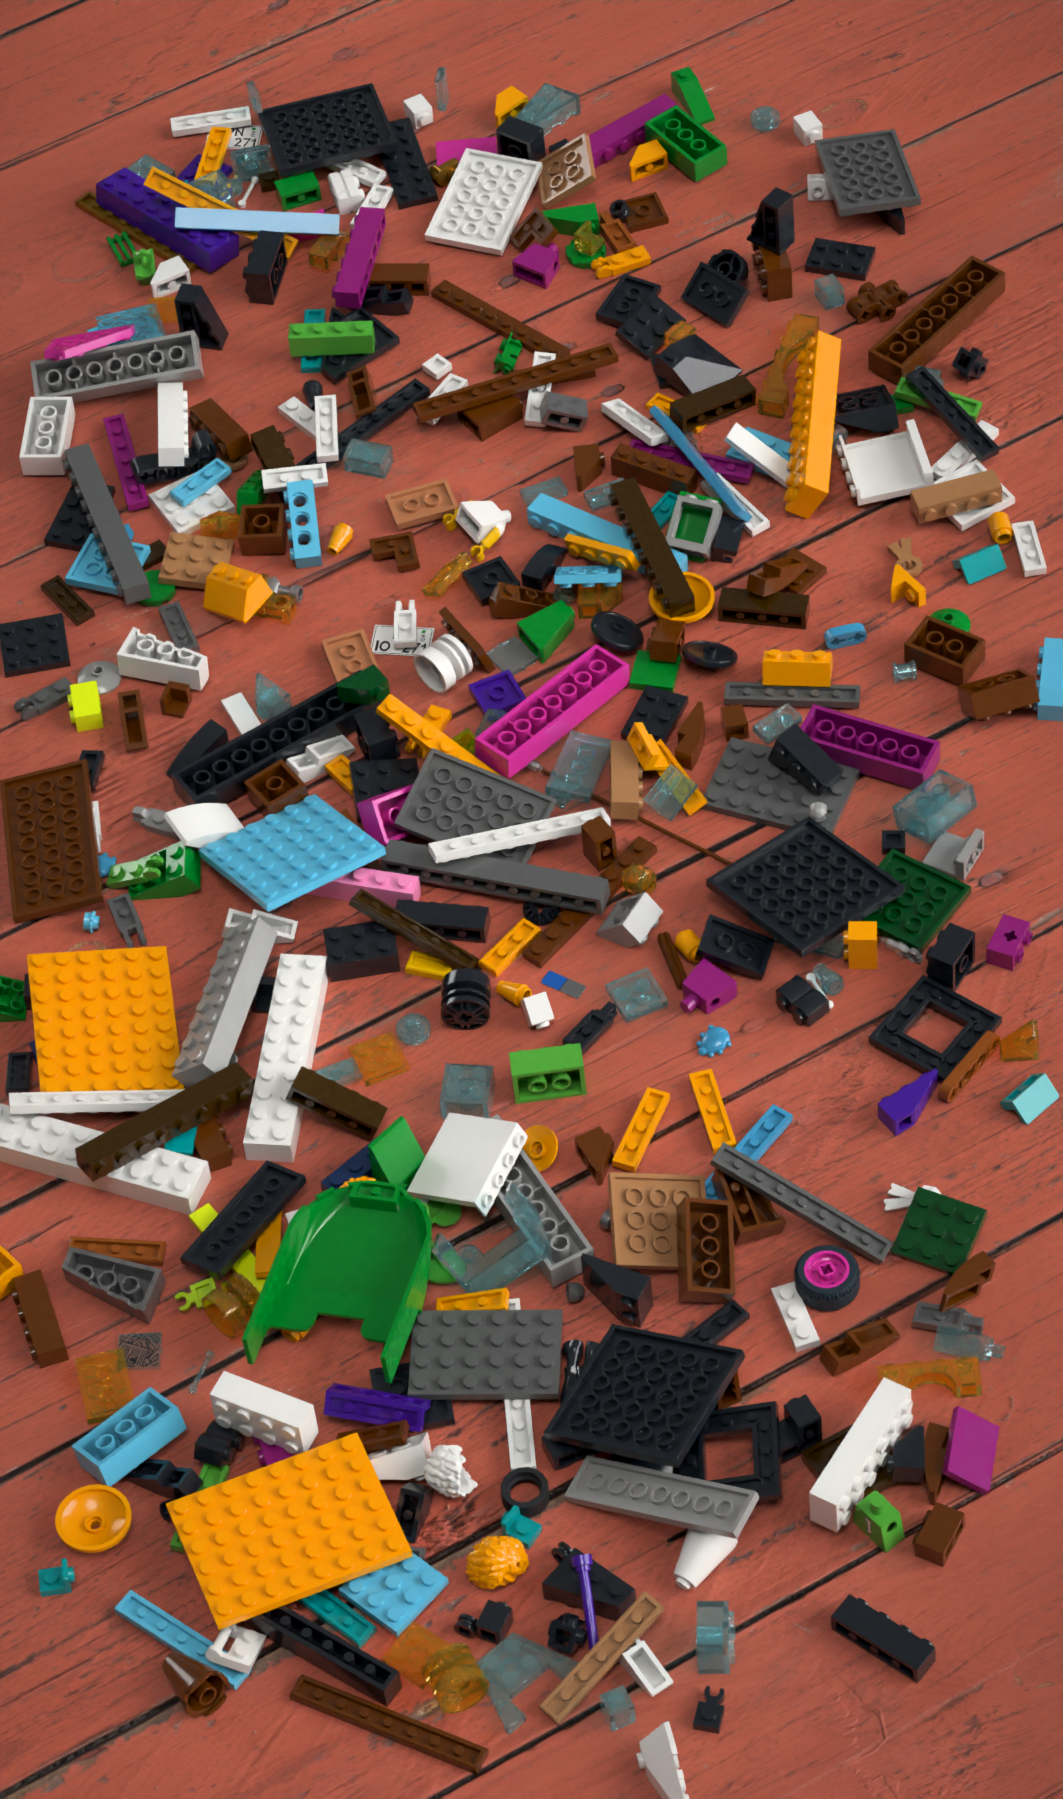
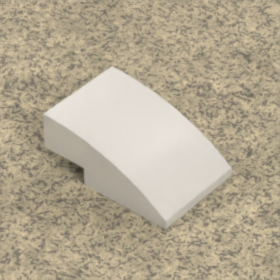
M193 804L164 814L166 821L186 846L203 848L208 843L221 840L229 833H237L238 830L244 828L227 804Z

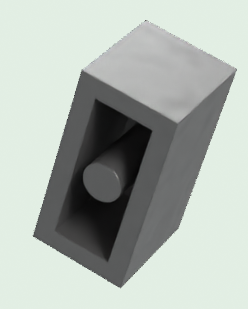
M546 391L540 404L541 424L581 432L588 419L587 400Z

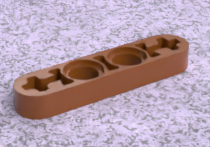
M989 1030L985 1032L941 1084L938 1097L949 1103L952 1102L995 1052L1000 1043V1036Z

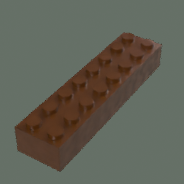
M971 255L868 350L869 369L898 384L901 377L906 378V374L925 366L1005 291V272Z

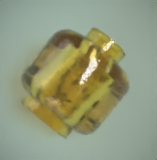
M633 864L622 875L625 890L637 895L646 892L649 895L656 888L657 879L655 872L643 865Z

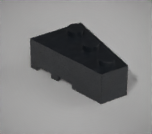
M775 187L761 201L755 216L756 220L752 224L751 233L746 240L780 256L795 242L793 195Z
M796 723L776 739L768 757L769 761L819 796L837 783L844 771Z
M574 1548L542 1582L545 1600L552 1601L554 1599L566 1603L571 1608H575V1606L583 1608L579 1574L575 1572V1568H572L571 1563L572 1556L584 1554L583 1552ZM592 1559L593 1565H591L589 1577L595 1615L617 1621L636 1601L635 1588Z

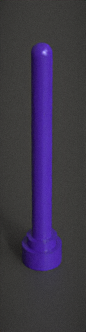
M591 1554L572 1556L571 1563L572 1568H575V1572L579 1574L589 1650H591L599 1641L589 1571H591L593 1562Z

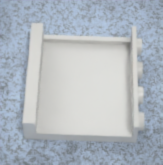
M914 419L906 421L907 431L847 445L844 444L842 435L838 436L837 454L841 461L842 470L846 471V482L851 484L849 485L851 497H856L858 506L909 495L911 490L934 485L933 471Z
M449 1112L412 1180L407 1193L414 1198L417 1197L425 1204L429 1200L476 1207L483 1216H486L528 1136L517 1122Z

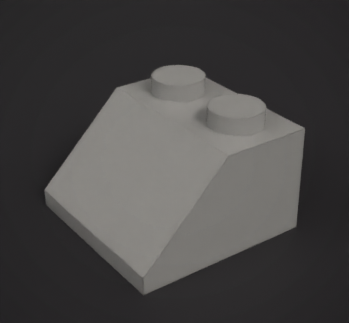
M646 892L619 900L596 934L601 938L626 948L635 945L640 946L647 940L649 931L659 923L658 918L663 913V910Z

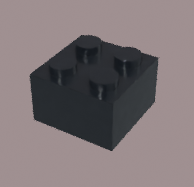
M509 115L496 129L498 154L531 161H539L546 157L543 128Z
M377 707L354 714L358 745L366 761L389 760L400 757L398 746L395 744V742H398L397 734L394 729H390L389 722L375 713Z
M949 922L945 930L939 932L935 945L930 946L926 953V959L928 960L926 974H928V978L955 992L975 963V932Z

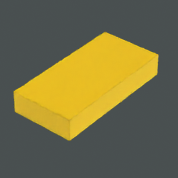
M417 951L411 952L405 966L406 974L440 981L443 980L447 973L455 970V968L435 956Z

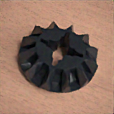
M526 901L523 905L524 917L537 925L551 923L560 913V907L544 904L545 908L539 913L538 908L542 904Z

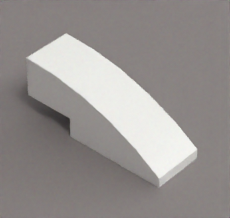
M340 735L306 746L305 753L286 759V764L306 783L326 772L324 765L339 755L343 754L347 758L355 751V747L344 735Z
M229 908L221 936L224 937L225 932L230 927L238 926L245 921L259 917L278 933L275 943H290L294 941L298 921L253 909L252 914Z
M638 1639L629 1650L622 1653V1657L618 1660L634 1681L651 1697H654L674 1683L644 1640L640 1641Z

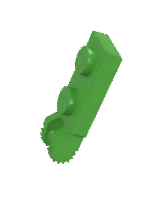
M153 855L145 859L111 865L106 885L110 889H116L157 879L161 874L157 867L163 865L164 859L161 856Z

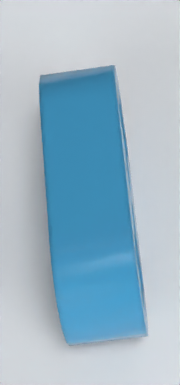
M852 623L830 628L824 633L823 637L829 649H839L864 642L867 638V633L863 624Z

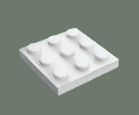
M976 459L936 480L934 484L987 471V469ZM1001 484L1002 502L947 517L961 531H964L985 520L994 512H1000L1015 504V497Z
M193 474L148 495L149 501L172 530L185 534H191L235 513V505L218 484L187 506L183 507L170 497L169 491Z

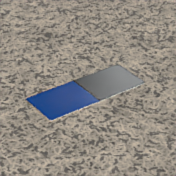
M548 971L541 981L542 984L577 999L586 989V986L552 971Z

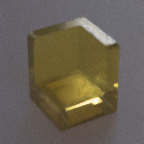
M588 220L574 233L575 250L589 256H593L605 243L603 237L592 233L591 222Z

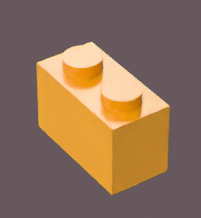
M848 921V931L843 933L844 959H848L849 969H877V921Z

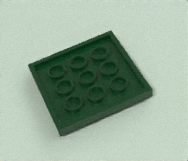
M892 848L878 867L905 885V893L861 921H877V933L897 943H902L909 949L915 948L922 954L970 895L971 886Z

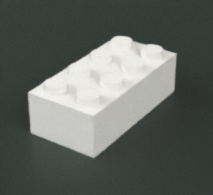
M30 397L19 456L23 475H65L66 471L62 460L66 459L64 450L70 448L76 415L72 397Z
M223 1371L210 1393L215 1421L220 1426L233 1428L248 1437L254 1436L268 1445L280 1446L289 1453L300 1454L308 1451L319 1433L313 1404L229 1372Z

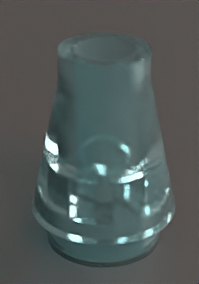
M824 963L817 964L814 967L813 972L824 993L836 995L842 991L844 987L842 976L828 968Z

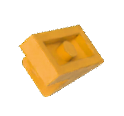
M899 564L895 565L891 584V603L906 596L909 602H913L918 608L926 604V589Z

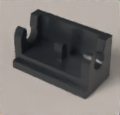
M722 515L710 561L733 562V558L725 557L724 555H737L744 520Z

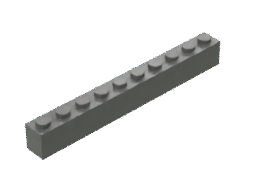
M89 443L64 450L66 459L62 461L65 471H70L68 473L71 485H76L74 490L77 499H82L80 501L83 513L87 512V523L89 527L93 526L92 533L95 541L99 540L98 548L100 554H105L104 562L106 568H111L110 576L112 582L118 584L116 585V590L119 598L123 597L126 605L151 598L148 580Z
M389 839L385 848L386 855L381 857L383 871L419 876V881L599 915L603 914L610 896L609 881L602 877L479 855L454 859L445 863H435L429 852V847L423 844L419 845Z

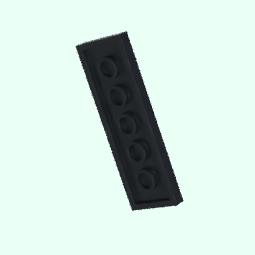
M410 118L390 121L389 123L396 137L399 149H394L388 153H379L390 186L393 188V194L399 210L438 201L435 186Z
M266 1160L180 1257L181 1263L221 1280L306 1184L305 1175Z

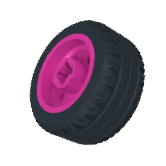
M819 1245L802 1254L796 1263L794 1270L795 1288L804 1304L810 1308L825 1312L839 1310L849 1305L857 1296L860 1288L859 1266L854 1256L844 1248L842 1249L834 1245Z

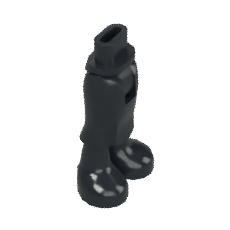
M569 1340L563 1343L562 1355L567 1359V1366L564 1368L565 1379L560 1395L561 1404L599 1343L593 1341L586 1342L583 1366H579L580 1359L584 1354L583 1342L580 1340Z

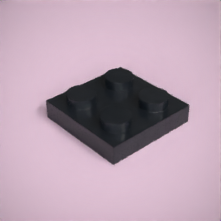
M501 556L462 572L463 580L482 606L489 603L488 599L498 582L521 586Z

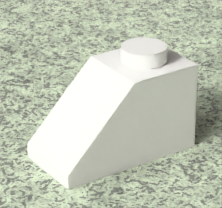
M180 256L160 263L150 282L154 300L178 291L181 283L192 284L189 269Z

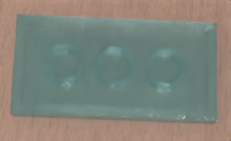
M571 730L545 786V793L589 803L608 761L610 742L614 740Z

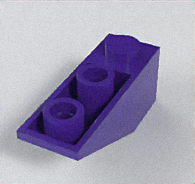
M935 1068L928 1073L922 1074L914 1082L902 1086L899 1091L891 1096L884 1097L878 1103V1119L894 1136L915 1125L938 1085V1070Z

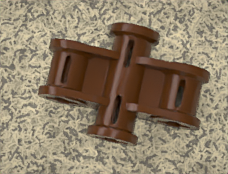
M889 280L876 288L872 282H866L859 288L858 296L848 301L846 310L849 313H853L856 321L860 324L866 323L878 315L882 321H889L896 314V308L907 301L908 293L905 290H901L895 280Z

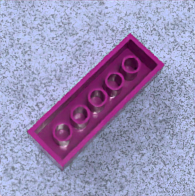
M814 704L800 727L837 764L858 769L859 773L922 792L940 761V741Z

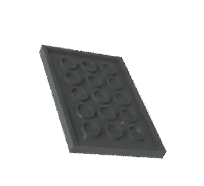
M895 129L815 140V149L839 216H851L854 214L921 205L920 194Z
M733 737L730 738L703 795L708 803L700 809L787 830L805 818L810 817L809 806L812 803L822 802L827 805V816L823 821L817 823L832 834L834 833L860 776L858 769L838 764L844 770L839 781L819 796L768 760L773 747Z
M431 748L394 822V827L433 843L548 819L557 804V799ZM537 843L478 855L528 864Z
M562 1309L422 1311L421 1314H417L412 1327L408 1396L428 1400L559 1399L563 1325Z

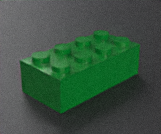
M677 105L645 122L646 142L657 139L667 152L668 160L695 182L728 164L727 146Z

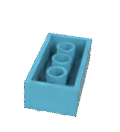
M149 1387L73 1444L72 1449L80 1466L102 1484L111 1487L176 1438L187 1427L178 1407Z

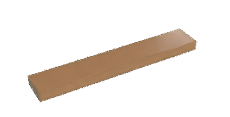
M644 1591L539 1705V1709L557 1725H560L622 1657V1653L629 1650L665 1610L664 1606Z

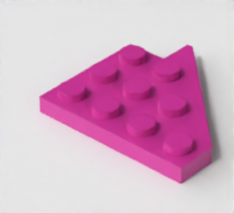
M134 324L52 339L43 351L45 359L51 358L52 361H58L70 357H80L84 355V352L108 347V344L117 341L130 340L131 336L135 333Z

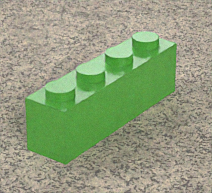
M373 321L289 324L288 341L291 357L374 353L375 335Z

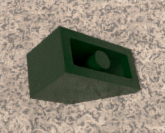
M374 664L336 684L340 702L373 705L390 694L388 679Z

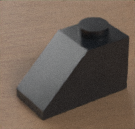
M918 1426L893 1446L892 1455L887 1456V1471H891L892 1481L923 1482L925 1471L924 1426Z
M412 1481L401 1487L395 1515L407 1541L415 1543L429 1515L434 1488Z

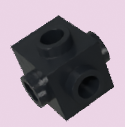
M961 347L951 366L958 369L959 374L967 379L971 377L980 378L986 370L989 359L982 356L984 352L975 347H972V349Z
M564 1613V1615H560L554 1621L552 1620L549 1625L547 1646L555 1648L562 1653L572 1654L578 1648L584 1646L586 1642V1622L580 1620L579 1616L575 1614Z

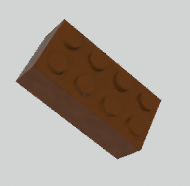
M684 1197L676 1207L679 1301L727 1304L735 1295L732 1201Z

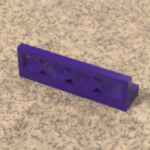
M334 1383L326 1390L324 1415L378 1425L406 1419L410 1426L409 1430L421 1432L423 1430L425 1412L430 1408L431 1400Z

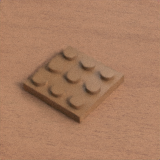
M586 133L537 161L542 162L543 165L538 182L542 206L546 209L558 204L596 180L590 138Z
M170 532L158 576V583L205 590L206 577L213 567L220 561L230 564L234 540Z

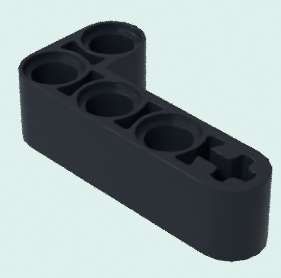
M199 430L192 436L191 447L188 448L189 458H184V466H159L158 453L133 458L130 462V468L139 484L184 478L199 471L216 459L217 449L210 433L207 430Z

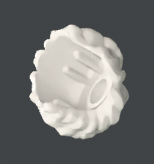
M443 1444L436 1446L424 1466L425 1479L429 1486L446 1497H466V1494L471 1493L478 1485L477 1482L471 1479L469 1472L465 1471V1468L462 1467V1463L466 1461V1458L461 1455L460 1451H462V1448L458 1445L446 1446Z

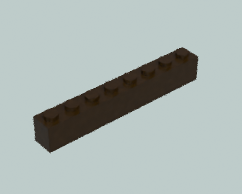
M635 477L610 484L611 494H608L611 507L615 506L616 517L618 521L623 522L624 533L626 536H630L631 547L633 551L637 550L640 565L645 566L647 580L652 581L654 594L656 596L659 595L662 610L667 611L670 618L695 611L694 594Z
M237 1062L229 1065L75 1148L77 1165L92 1182L106 1176L110 1172L127 1165L134 1159L147 1154L158 1146L167 1143L169 1140L253 1095L252 1077Z

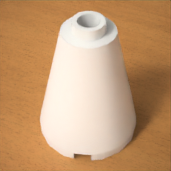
M688 1528L673 1573L676 1579L675 1583L685 1590L689 1588L695 1589L735 1549L738 1543L737 1539Z

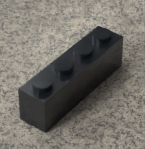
M397 899L395 909L447 940L486 943L490 926L489 907Z
M849 1594L831 1615V1629L916 1683L922 1679L936 1661V1648L929 1640L921 1639L914 1635L908 1627L898 1625L886 1613L874 1610L861 1598H855Z

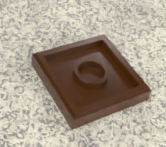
M656 192L624 200L630 208L629 216L623 219L629 233L669 223V218Z

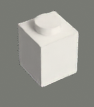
M421 93L403 101L405 117L410 118L411 124L415 129L434 122L432 106Z
M812 111L793 117L794 133L804 146L815 143V140L823 139L822 123Z
M546 991L520 1000L529 1027L536 1026V1029H540L550 1025L549 1021L554 1019V1015Z

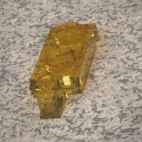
M461 552L422 589L426 597L442 596L446 593V588L460 578L462 571L469 569L473 561L467 552Z

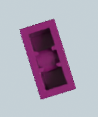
M1003 914L986 948V963L1013 971L1016 964L1021 963L1023 959L1025 945L1029 946L1033 933L1030 932V922Z

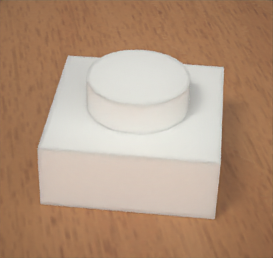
M437 353L423 363L422 368L424 372L438 380L452 370V363Z

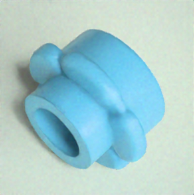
M95 911L92 913L85 912L83 930L93 933L94 929L98 930L100 916H96Z

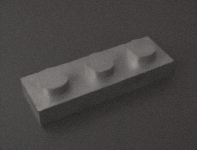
M179 601L158 607L159 614L172 643H174V647L179 649L185 647L194 652H199V644Z

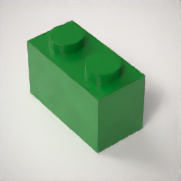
M313 171L274 181L276 197L283 212L322 200L320 185Z

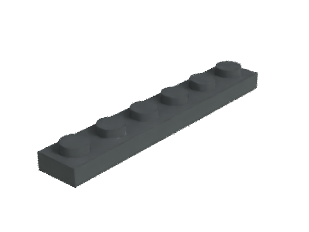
M726 682L724 704L812 707L814 704L832 708H859L861 688L860 685L814 687L763 685V683Z

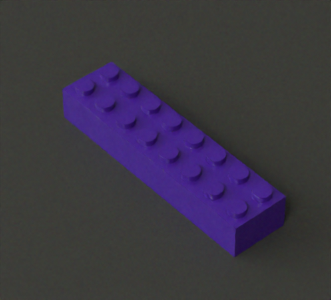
M126 167L96 183L97 204L209 273L239 256V235L232 231L175 229L176 207H188L144 186L143 184L146 179Z

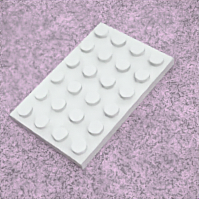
M466 148L425 233V241L502 256L510 240V235L513 233L543 169L542 162Z

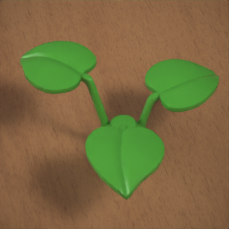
M434 1200L427 1204L423 1203L427 1209L431 1225L435 1223L438 1226L446 1227L456 1223L461 1218L462 1211L459 1204ZM432 1241L431 1254L434 1259L430 1261L428 1281L436 1284H448L458 1281L463 1275L462 1261L455 1254L448 1252L438 1257Z

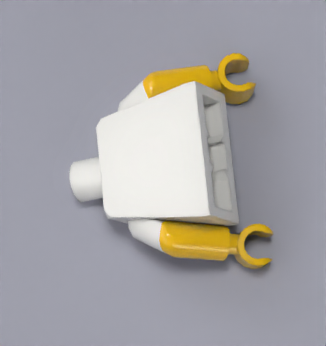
M470 500L460 502L459 508L454 511L455 514H445L443 516V523L448 531L456 529L457 521L477 544L481 543L480 546H473L470 551L472 558L477 554L476 561L478 563L482 562L485 558L484 550L486 548L489 550L504 534L506 523L511 521L510 511H501L492 501Z

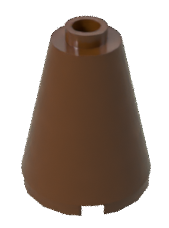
M180 1651L172 1652L165 1657L162 1665L163 1672L184 1710L193 1718H198L197 1716L199 1715L207 1717L222 1706L227 1698L225 1695L226 1688L230 1687L228 1678L222 1672Z

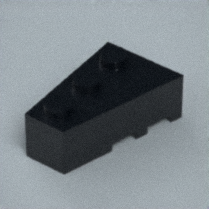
M181 283L174 299L180 333L194 330L199 339L200 348L222 351L229 333L201 285Z

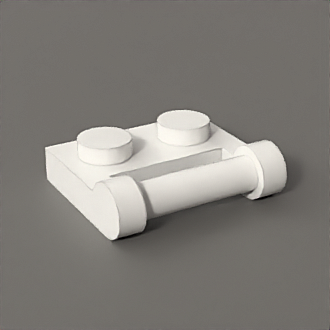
M236 1624L220 1630L214 1644L208 1647L205 1656L213 1663L249 1674L265 1644L267 1635L237 1626ZM229 1637L236 1639L228 1653L222 1652Z

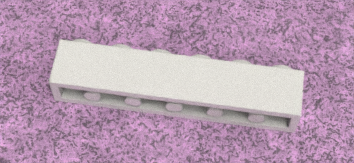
M183 382L158 383L159 466H184V458H189L187 391H183Z

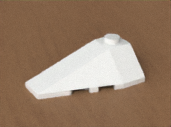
M428 1432L408 1437L405 1445L392 1447L390 1450L380 1449L368 1454L378 1479L409 1480L415 1478L416 1481L425 1479L424 1466L432 1453Z
M669 1721L664 1722L639 1742L640 1753H636L639 1769H645L647 1779L662 1799H689L688 1793L685 1794L686 1786L682 1769L678 1770L680 1768L677 1757L678 1752Z

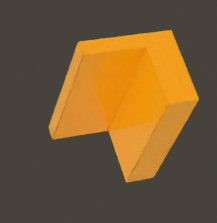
M634 722L627 740L644 771L668 770L669 765L652 734H648L642 722Z

